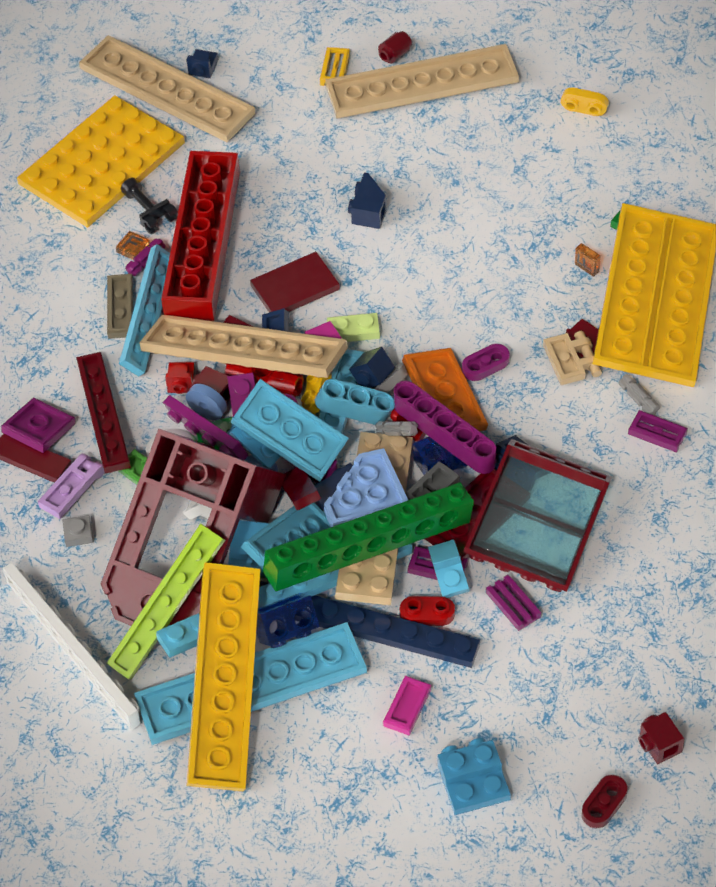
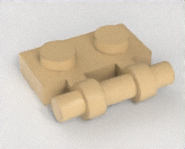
M583 331L575 333L574 337L576 340L571 341L568 333L543 339V347L560 385L585 379V370L590 371L593 377H599L602 374L600 366L592 364L594 357L591 349L592 343ZM576 352H582L584 358L579 359Z

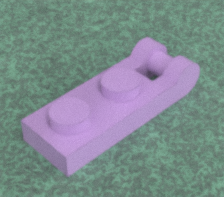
M84 453L80 454L38 500L39 508L61 519L96 479L103 476V464L98 461H91V457Z

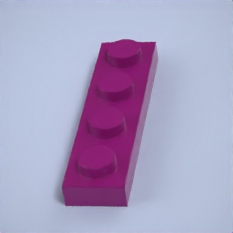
M171 395L163 401V404L168 409V417L177 424L180 422L184 423V427L194 436L200 434L206 444L212 447L216 445L219 447V451L242 460L249 456L238 440Z

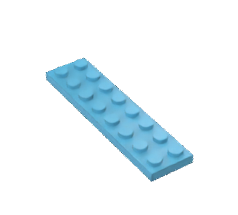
M346 622L256 652L254 657L251 712L367 673L366 664L348 623ZM195 673L134 693L152 745L190 733Z

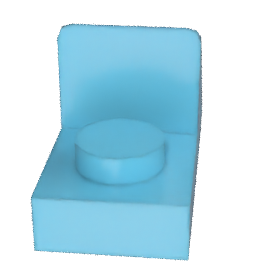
M450 540L428 547L442 597L449 598L469 592L455 541Z

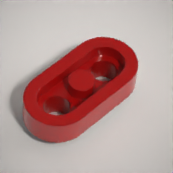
M410 596L405 598L399 607L400 618L428 626H445L450 624L455 618V605L447 597ZM410 607H417V609H415V610H412V609H409V608H410ZM438 607H444L445 609H444V610H438L437 608H438Z

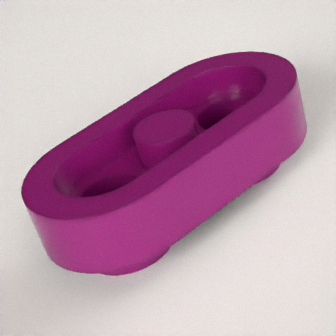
M491 344L467 356L462 362V372L465 378L470 381H479L504 369L509 364V350L502 344Z

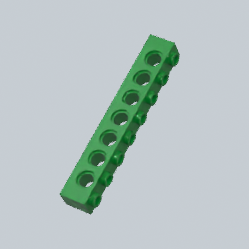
M461 482L267 549L265 550L263 573L275 592L470 523L474 500Z

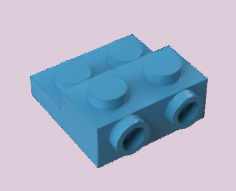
M477 738L472 740L467 747L458 749L457 746L451 745L445 747L441 754L437 755V766L454 815L511 800V794L502 772V763L493 740L486 741L484 738Z

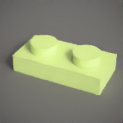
M377 313L327 318V322L331 321L341 338L346 339L347 342L380 339Z

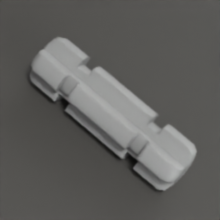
M625 374L619 380V385L624 391L627 390V394L639 407L642 406L644 412L655 415L660 409L659 404L655 400H651L652 397L639 383L636 384L637 381L631 375Z
M383 421L377 422L375 425L377 428L375 432L377 434H385L387 436H415L418 433L416 422Z

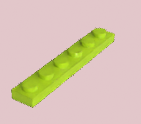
M200 523L106 664L127 679L132 680L158 641L156 631L169 625L202 576L204 563L212 561L225 539Z

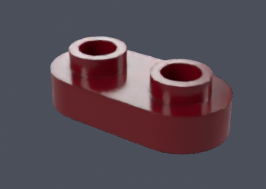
M608 775L600 780L582 805L581 816L587 826L602 828L610 822L627 797L628 787L623 778L617 775ZM614 791L617 795L610 796L608 792ZM596 812L599 813L601 816L596 818L593 817L591 814Z

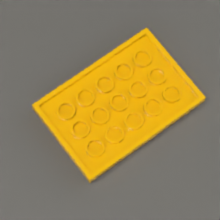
M114 95L17 177V181L25 189L88 228L125 196L121 191L124 181L133 177L140 183L185 143L184 136Z

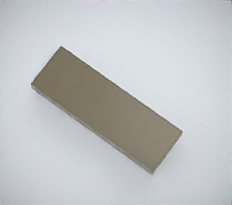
M132 274L107 275L108 339L126 338L133 314Z

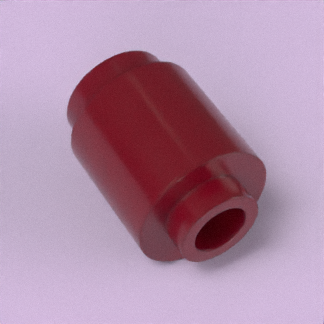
M404 31L393 33L378 46L380 58L390 64L396 62L410 50L412 46L410 36Z

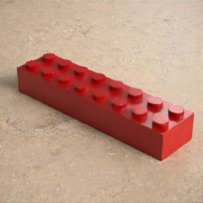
M190 151L161 299L164 315L206 321L215 320L240 176L238 153Z

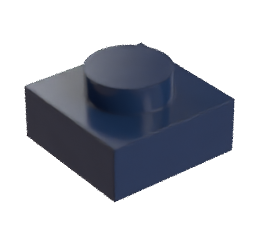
M283 308L262 314V328L289 332V312Z

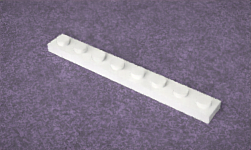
M12 562L5 566L3 571L7 584L132 731L141 725L138 715L140 708L132 697L127 699L123 694L124 689L119 681L115 678L113 680L110 679L107 675L108 670L102 661H95L91 656L92 652L89 646L84 641L80 643L76 639L77 635L69 623L64 624L60 620L61 615L54 605L48 606L42 591L38 587L33 588L31 586V581L23 569L18 570Z

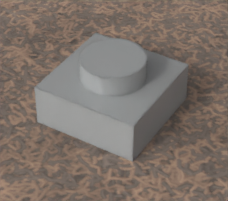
M89 515L62 519L66 547L93 543Z

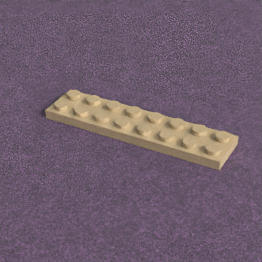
M109 35L79 62L81 70L225 142H228L255 115V107Z
M502 44L325 79L336 119L518 83L519 75L507 45Z
M161 315L139 342L141 351L154 354H165L201 361L207 360L223 364H235L268 369L270 371L276 370L328 378L348 349L346 339Z
M360 432L357 456L360 453L384 448L406 493L413 437ZM398 548L339 569L335 599L391 605Z

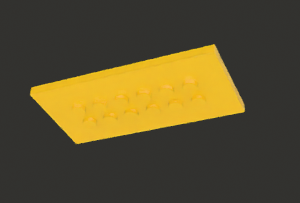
M622 203L592 364L694 387L697 378L716 251V224Z

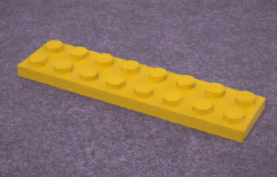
M204 563L186 786L244 792L246 789L260 569Z

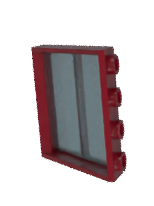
M511 439L463 552L469 554V557L475 561L493 563L495 568L501 571L510 572L511 570L521 574L520 577L527 581L536 582L537 580L545 583L546 587L556 592L563 590L567 592L612 477Z

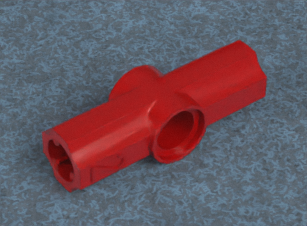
M226 364L224 374L228 376L253 373L255 385L261 379L282 394H290L294 397L299 396L302 391L303 375Z

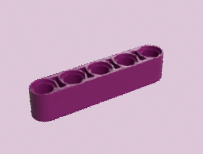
M401 381L395 385L393 390L394 408L398 414L409 422H416L418 429L476 472L486 474L494 470L496 466V445L492 440L414 383Z

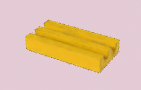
M327 47L320 76V86H325V79L336 77L341 54L344 55L339 77L346 75L350 49ZM335 53L331 76H327L331 55Z

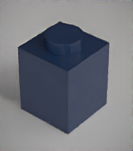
M383 347L364 352L349 368V371L359 386L371 388L380 385L394 370L395 366Z

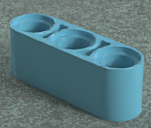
M336 379L326 380L315 397L317 408L323 412L376 425L377 422L386 421L394 409V399L390 394Z

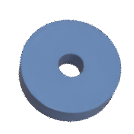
M194 384L186 394V401L191 409L206 419L219 420L227 410L224 398L217 391L204 384Z

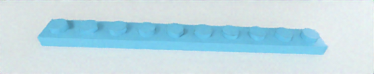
M408 544L398 548L397 560L412 554L413 546ZM339 569L275 592L270 583L259 587L257 620L337 586ZM199 613L156 631L157 640L169 658L197 646Z

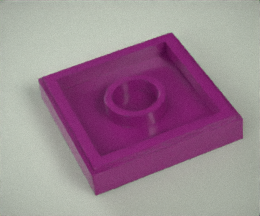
M33 397L1 425V432L44 453L75 425V417Z

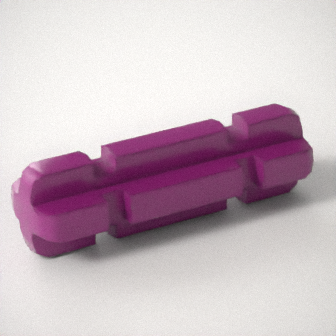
M157 238L149 244V247L146 246L134 258V262L131 260L125 267L128 274L137 276L142 271V268L145 269L151 247L157 244L165 249L166 246L163 241Z

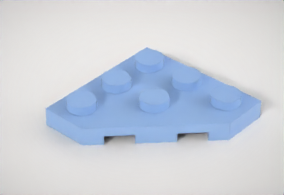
M384 448L358 454L354 460V465L349 472L344 474L332 497L326 500L324 512L331 527L408 501Z

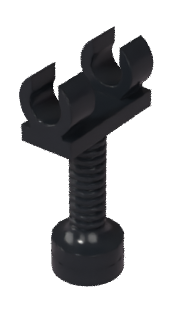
M132 177L124 181L121 186L122 193L129 199L135 198L146 210L139 214L141 225L149 234L159 230L156 227L158 224L156 219L163 215L169 222L177 219L175 214L178 211L173 204H170L168 199L154 205L141 192L142 185L135 178Z

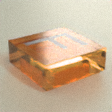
M129 231L117 244L116 252L134 260L146 246L149 247L150 240Z
M581 243L575 249V265L594 277L599 273L600 255Z

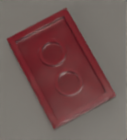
M316 251L250 280L251 287L268 312L283 308L290 312L340 290V284Z

